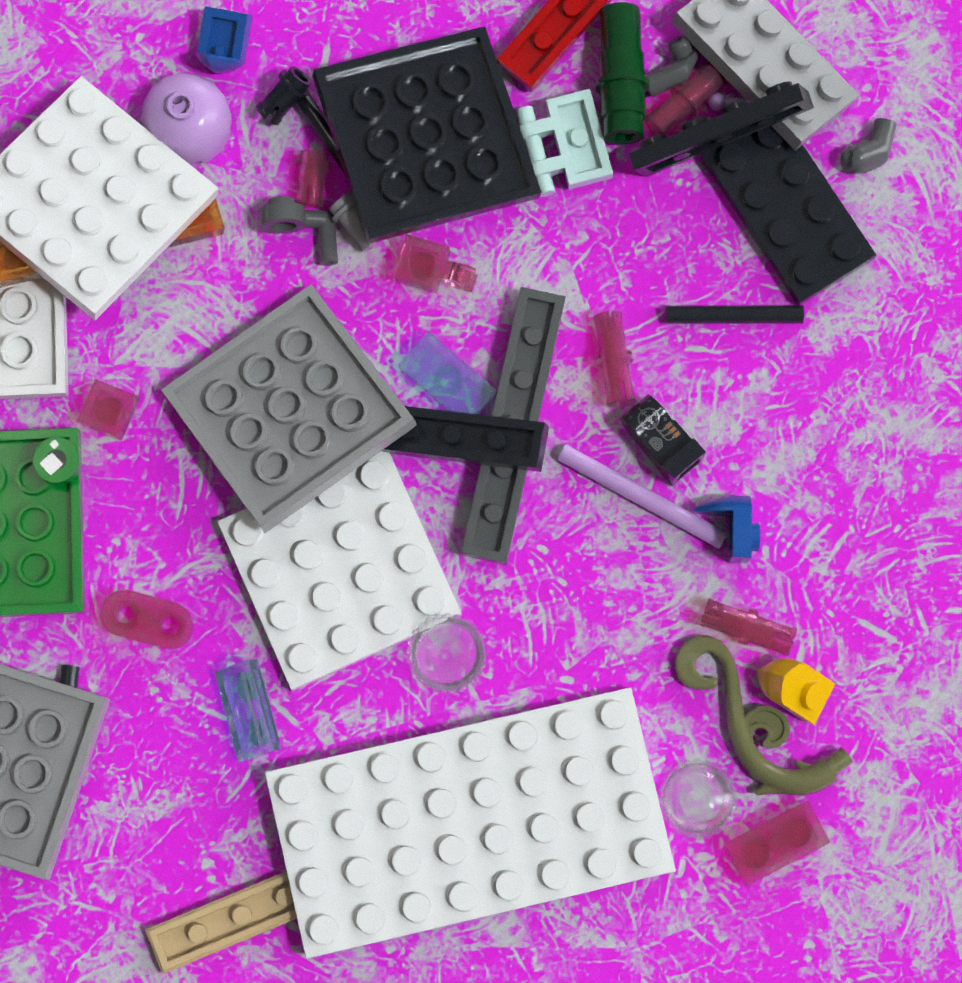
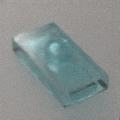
M429 331L398 364L400 370L447 411L479 415L497 395V390Z

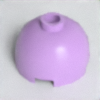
M181 72L164 77L150 89L143 101L142 126L189 164L200 161L202 164L209 162L222 152L231 137L232 116L226 97L212 81L199 74Z

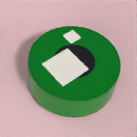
M48 438L42 441L34 451L33 467L38 476L49 484H67L74 480L80 472L82 464L80 452L72 442L65 438Z

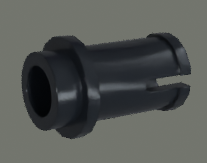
M291 66L288 70H282L278 75L280 79L278 83L256 106L257 111L264 119L270 113L273 115L269 119L271 124L279 125L282 118L299 98H306L310 93L308 88L312 85V82L297 67Z

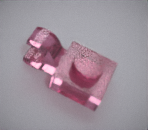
M406 234L392 277L396 282L437 294L441 281L457 289L472 293L478 275L475 274L476 268L449 261L451 253L449 246Z

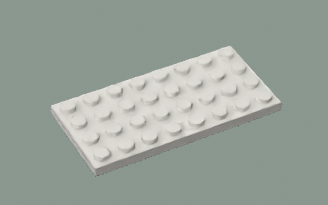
M631 687L265 772L306 959L676 871Z

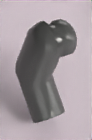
M684 35L673 39L669 43L672 57L668 65L646 75L649 79V92L652 97L686 82L699 55L696 47Z
M876 118L870 141L856 147H846L842 151L840 158L842 167L846 171L865 174L883 166L890 154L897 126L896 122L886 118Z

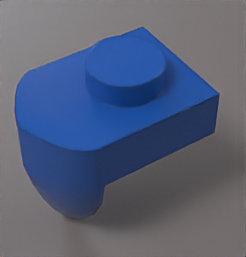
M205 6L198 50L196 51L199 61L209 70L220 74L240 68L245 63L253 15Z
M731 495L720 497L694 508V513L729 517V563H748L752 557V551H759L760 524L752 523V501L750 496Z

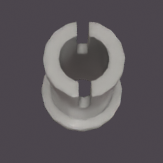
M346 193L330 207L329 210L334 215L332 221L334 223L340 222L361 246V249L366 252L374 244H367L351 193Z

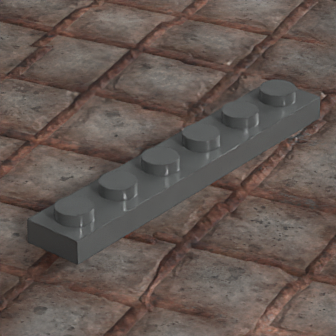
M525 287L520 288L492 416L539 421L566 296ZM481 465L461 551L462 556L507 565L528 470Z

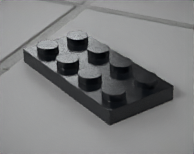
M772 126L700 155L701 161L797 305L807 302L873 261L877 256L805 147L802 145L795 151Z

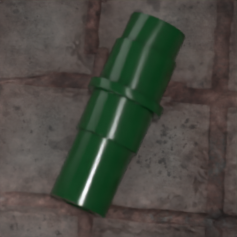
M617 2L605 5L600 10V77L596 80L595 90L600 94L604 140L611 144L627 145L644 139V120L646 118L645 93L649 90L650 83L647 76H645L640 8L632 3Z

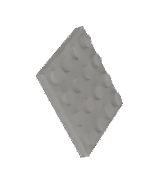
M311 284L161 389L264 533H267L417 426L412 415Z
M0 664V865L44 880H50L111 699Z

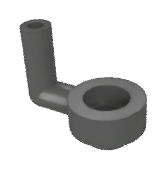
M289 196L273 197L268 200L267 205L260 208V228L264 232L286 234L297 232L304 228H318L320 264L324 266L338 264L336 225L332 221L334 215L330 211L305 210L302 204L295 203V199Z

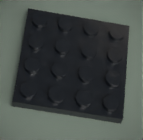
M485 26L314 69L312 77L367 244L538 199L542 192Z

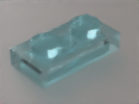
M258 658L244 660L215 672L238 763L253 760L282 749Z

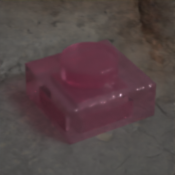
M95 379L77 422L122 441L140 399L137 395Z

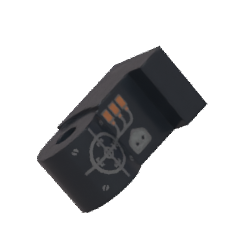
M646 395L620 417L625 430L671 486L675 485L703 461L706 451L694 438L691 439L675 420L671 419L666 410L651 395Z

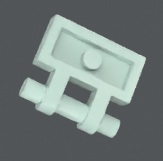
M590 89L547 99L546 108L549 115L547 118L536 120L532 106L521 107L515 111L535 176L542 192L539 197L550 196L556 192L552 177L557 174H565L568 189L613 178L612 167ZM554 135L559 156L546 158L542 138Z

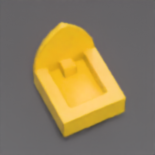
M782 658L774 660L757 670L758 682L766 697L802 721L815 725L835 686L834 682L806 663L794 659Z

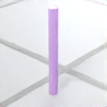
M567 444L558 457V461L718 549L728 534L726 531Z

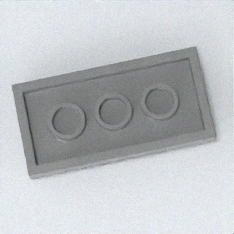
M692 0L677 11L671 21L725 79L750 102L767 96L766 90L787 81L792 82L793 85L799 83L809 91L814 106L813 109L772 125L795 151L853 105L860 96L768 0Z

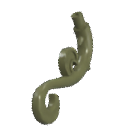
M696 636L687 640L679 648L675 657V671L678 679L686 687L695 690H709L717 686V677L706 678L696 671V660L701 655L711 653L718 657L723 664L728 732L733 748L742 765L753 778L762 783L754 790L757 796L766 794L804 796L817 793L838 780L836 775L853 762L848 753L840 747L824 761L819 758L813 764H808L797 760L794 764L798 769H784L776 766L759 752L754 744L753 732L757 729H763L767 735L766 739L761 743L762 746L769 749L778 748L788 740L790 725L787 717L780 710L772 706H758L745 715L736 663L729 649L720 639L712 636Z

